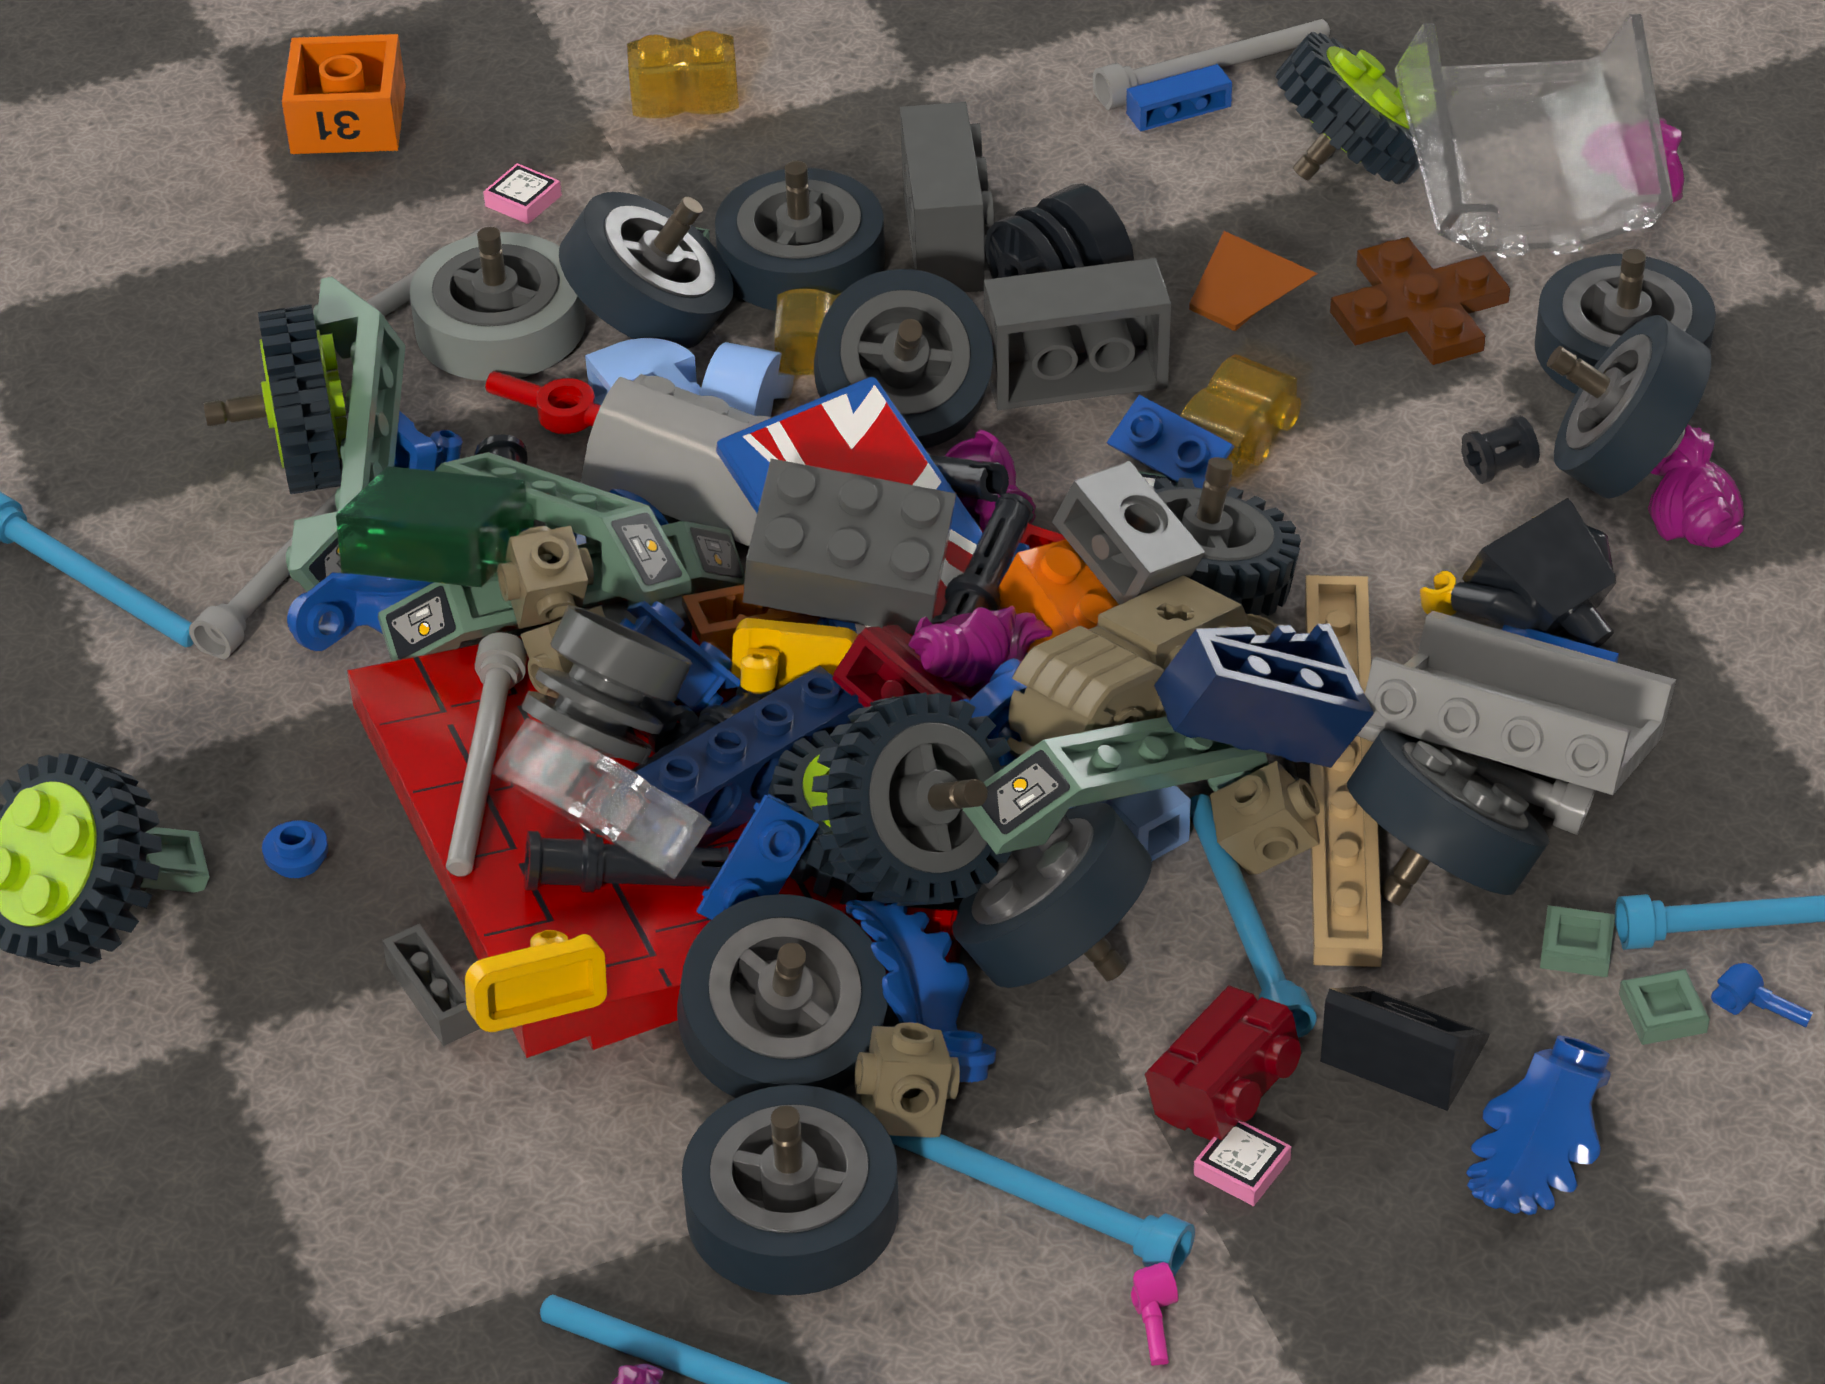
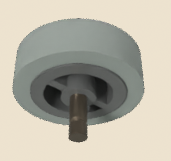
M484 227L478 231L477 235L450 243L429 256L415 272L409 292L416 340L424 356L432 364L450 374L486 381L492 371L516 378L526 377L543 371L564 359L579 343L584 333L586 318L584 303L571 288L561 269L559 261L560 246L537 236L514 232H500L495 227Z

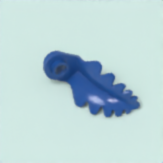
M471 548L463 558L461 552L452 551L447 555L444 564L441 563V558L438 555H430L425 559L423 567L418 571L408 558H400L396 560L391 571L387 573L375 561L362 560L350 574L332 572L310 591L299 595L289 608L287 615L288 628L301 646L313 651L327 649L357 626H369L383 634L378 620V613L447 575L494 565L495 555L491 551L483 550L478 552L477 549ZM323 615L322 622H321V624L319 625V620H320L321 616Z
M849 900L846 903V913L855 919L861 920L863 930L877 941L871 943L872 952L877 960L890 972L882 979L883 995L895 1012L899 1022L918 1023L930 1029L941 1030L949 1056L958 1058L960 1069L959 1082H977L987 1079L988 1065L996 1061V1049L984 1044L983 1035L980 1033L957 1030L956 1021L968 989L969 975L963 964L947 962L945 960L952 944L949 934L947 932L924 933L930 920L928 915L924 912L906 915L907 906H897V903L884 906L885 903L876 900Z
M1559 1035L1556 1038L1553 1049H1545L1534 1054L1526 1077L1522 1081L1487 1103L1483 1110V1120L1498 1131L1477 1139L1471 1146L1472 1152L1479 1157L1487 1159L1473 1164L1466 1172L1468 1177L1473 1178L1469 1180L1467 1187L1472 1191L1471 1194L1475 1198L1483 1200L1484 1204L1491 1208L1505 1209L1513 1214L1522 1211L1527 1215H1533L1537 1213V1204L1546 1210H1551L1555 1207V1200L1549 1186L1564 1192H1573L1577 1188L1578 1184L1569 1162L1592 1164L1598 1158L1601 1150L1595 1129L1591 1102L1597 1089L1607 1085L1611 1073L1606 1069L1610 1058L1608 1052L1582 1040Z

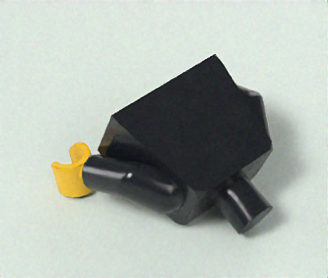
M1569 498L1559 502L1538 516L1532 517L1531 520L1482 548L1463 575L1462 579L1464 582L1456 584L1454 574L1449 571H1442L1434 577L1435 590L1427 587L1420 589L1421 606L1426 614L1436 611L1452 616L1459 612L1485 618L1502 627L1508 625L1524 630L1532 629L1550 635H1555L1565 629L1575 642L1593 647L1601 646L1614 634V630L1596 609L1616 584L1608 536L1603 531L1586 525Z

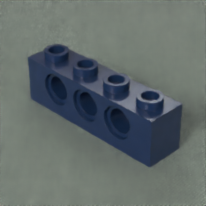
M818 666L631 775L626 832L642 845L708 846L751 819L756 811L753 808L755 803H760L764 795H768L775 766H778L780 756L785 750L791 752L794 742L805 738L811 743L813 734L826 730L831 735L838 725L852 723L848 715L858 708H864L858 702V695L851 696L832 679V674Z

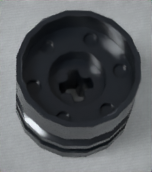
M1084 183L1070 185L1043 198L1036 207L1023 208L1017 211L1014 216L1004 217L996 221L987 231L985 250L992 279L1134 261L1131 241L1125 225L1114 207L1098 190Z

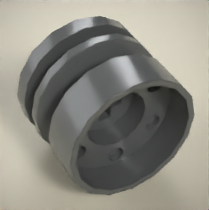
M568 605L550 644L559 654L573 662L571 670L567 673L557 669L539 667L535 675L536 680L559 693V696L556 699L545 694L528 691L523 701L522 709L540 720L554 735L579 748L603 757L622 758L635 763L646 764L652 751L651 745L628 731L630 727L651 734H660L663 728L662 722L640 705L644 696L675 702L692 662L682 654L637 631L593 612Z

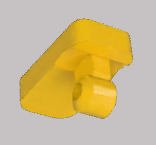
M745 618L738 623L733 635L731 673L740 679V685L743 689L754 694H762L774 688L780 689L818 666H821L833 675L858 634L845 627Z
M545 930L537 933L531 938V947L484 958L470 966L465 975L467 1010L482 1030L497 1032L596 1007L605 1000L607 995L604 951L587 934L578 935L568 940L567 935L559 931Z

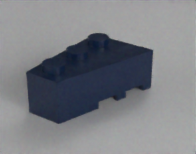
M1330 623L1317 624L1310 633L1296 634L1291 625H1277L1271 635H1256L1251 627L1195 629L1154 684L1167 714V720L1174 732L1189 738L1200 737L1230 744L1241 750L1252 749L1282 756L1293 762L1303 761L1329 768L1335 764L1374 714Z

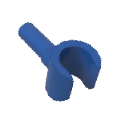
M1738 963L1731 966L1717 980L1719 986L1711 994V999L1715 1004L1733 1015L1739 1014L1751 1002L1759 1008L1768 1009L1801 1026L1807 1027L1813 1012L1772 993L1773 991L1765 988L1763 978L1758 970L1747 963Z

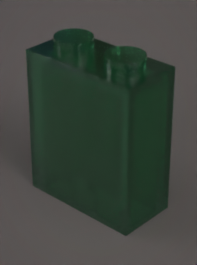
M387 466L336 514L341 573L482 588L497 572L498 564L506 562L509 537L518 536L521 532L534 526V510L532 505L527 503L525 480Z

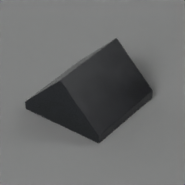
M1366 986L1329 988L1324 1006L1320 1062L1448 1111L1488 1041L1490 1033Z

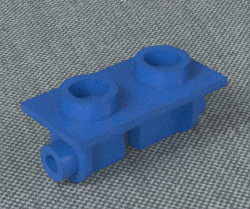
M1140 394L1106 442L1109 446L1177 483L1179 478H1192L1195 488H1203L1209 459L1214 457L1226 459L1234 448L1233 444Z
M646 601L628 607L627 611L637 618L636 622L633 624L625 618L619 624L637 631L691 660L692 665L676 697V700L682 705L688 706L697 714L710 705H721L724 698L716 692L719 688L724 690L740 686V679L729 671L732 667V661L710 643L702 642L699 646L681 631L685 623L667 606L657 601L650 606Z
M768 794V796L764 795L761 802H756L753 806L756 811L711 887L704 889L702 893L704 898L696 912L712 920L725 909L739 902L759 896L779 894L819 824L791 809L792 807L771 794Z

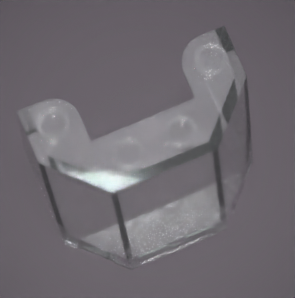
M1629 14L1601 54L1587 60L1443 67L1441 66L1435 24L1426 23L1421 25L1395 68L1397 84L1437 234L1475 252L1496 251L1499 257H1516L1527 253L1531 249L1550 248L1553 254H1569L1581 250L1584 245H1590L1629 231L1648 228L1656 223L1673 202L1641 14Z

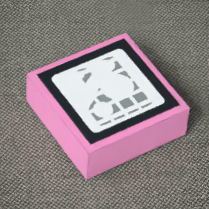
M518 163L483 191L486 207L526 224L532 222L562 196L559 180Z
M1239 1121L1222 1140L1213 1137L1194 1161V1175L1255 1206L1291 1160V1146L1245 1122Z

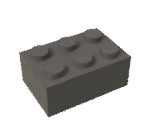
M966 102L900 107L903 195L914 270L925 271L942 277L964 292L984 291L985 271L989 270L985 250L986 237L984 235H987L989 226L994 224V210L991 191L983 192L988 191L986 158L982 157L980 123L970 124Z
M1156 258L984 280V318L993 344V366L989 383L997 410L1168 388L1171 301Z
M771 458L746 559L743 602L870 627L879 626L882 628L883 626L898 625L908 634L914 635L921 618L927 617L929 621L933 619L950 537L956 493Z

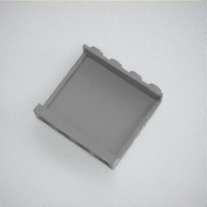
M1432 611L1426 616L1418 653L1404 665L1378 657L1373 658L1365 696L1374 714L1367 723L1613 795L1660 741L1676 679Z

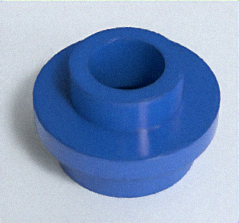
M297 820L280 824L273 828L263 840L262 853L264 861L268 867L281 876L287 878L308 876L321 866L327 856L328 842L326 834L318 825L308 821Z

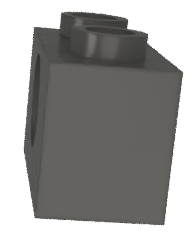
M1130 461L1074 480L1052 521L1119 605L1182 575L1191 578L1205 554L1203 548Z

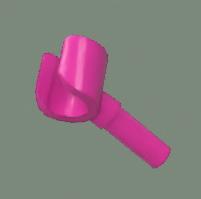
M1161 1262L1137 1270L1133 1276L1134 1286L1131 1291L1132 1303L1137 1313L1142 1314V1320L1145 1324L1152 1366L1169 1363L1163 1316L1160 1308L1178 1302V1290L1172 1271L1166 1262Z

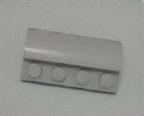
M640 374L634 381L619 377L607 393L594 421L587 444L581 483L607 492L611 489L630 491L650 502L662 514L681 521L730 530L734 541L750 546L757 513L717 454V441L772 417L754 416L730 407L727 402L718 397L700 396L675 387L670 380L663 377Z

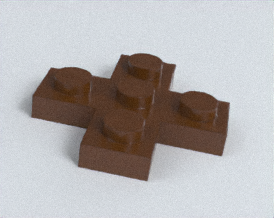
M1404 237L1357 250L1356 265L1372 286L1331 297L1330 313L1355 346L1407 331L1432 365L1484 351L1486 336L1469 314L1509 303L1510 287L1484 255L1433 269L1410 238Z

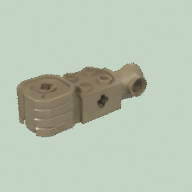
M1184 575L1098 614L1096 627L1087 629L1083 626H1078L1033 647L1019 664L1012 679L1027 686L1025 693L1017 690L1013 691L1009 706V727L1020 734L1022 741L1019 742L1010 737L1007 740L1011 748L1009 752L1018 758L1044 739L1165 717L1167 714L1154 684L1195 629L1251 627L1256 635H1271L1278 624L1260 615L1245 614L1240 603Z

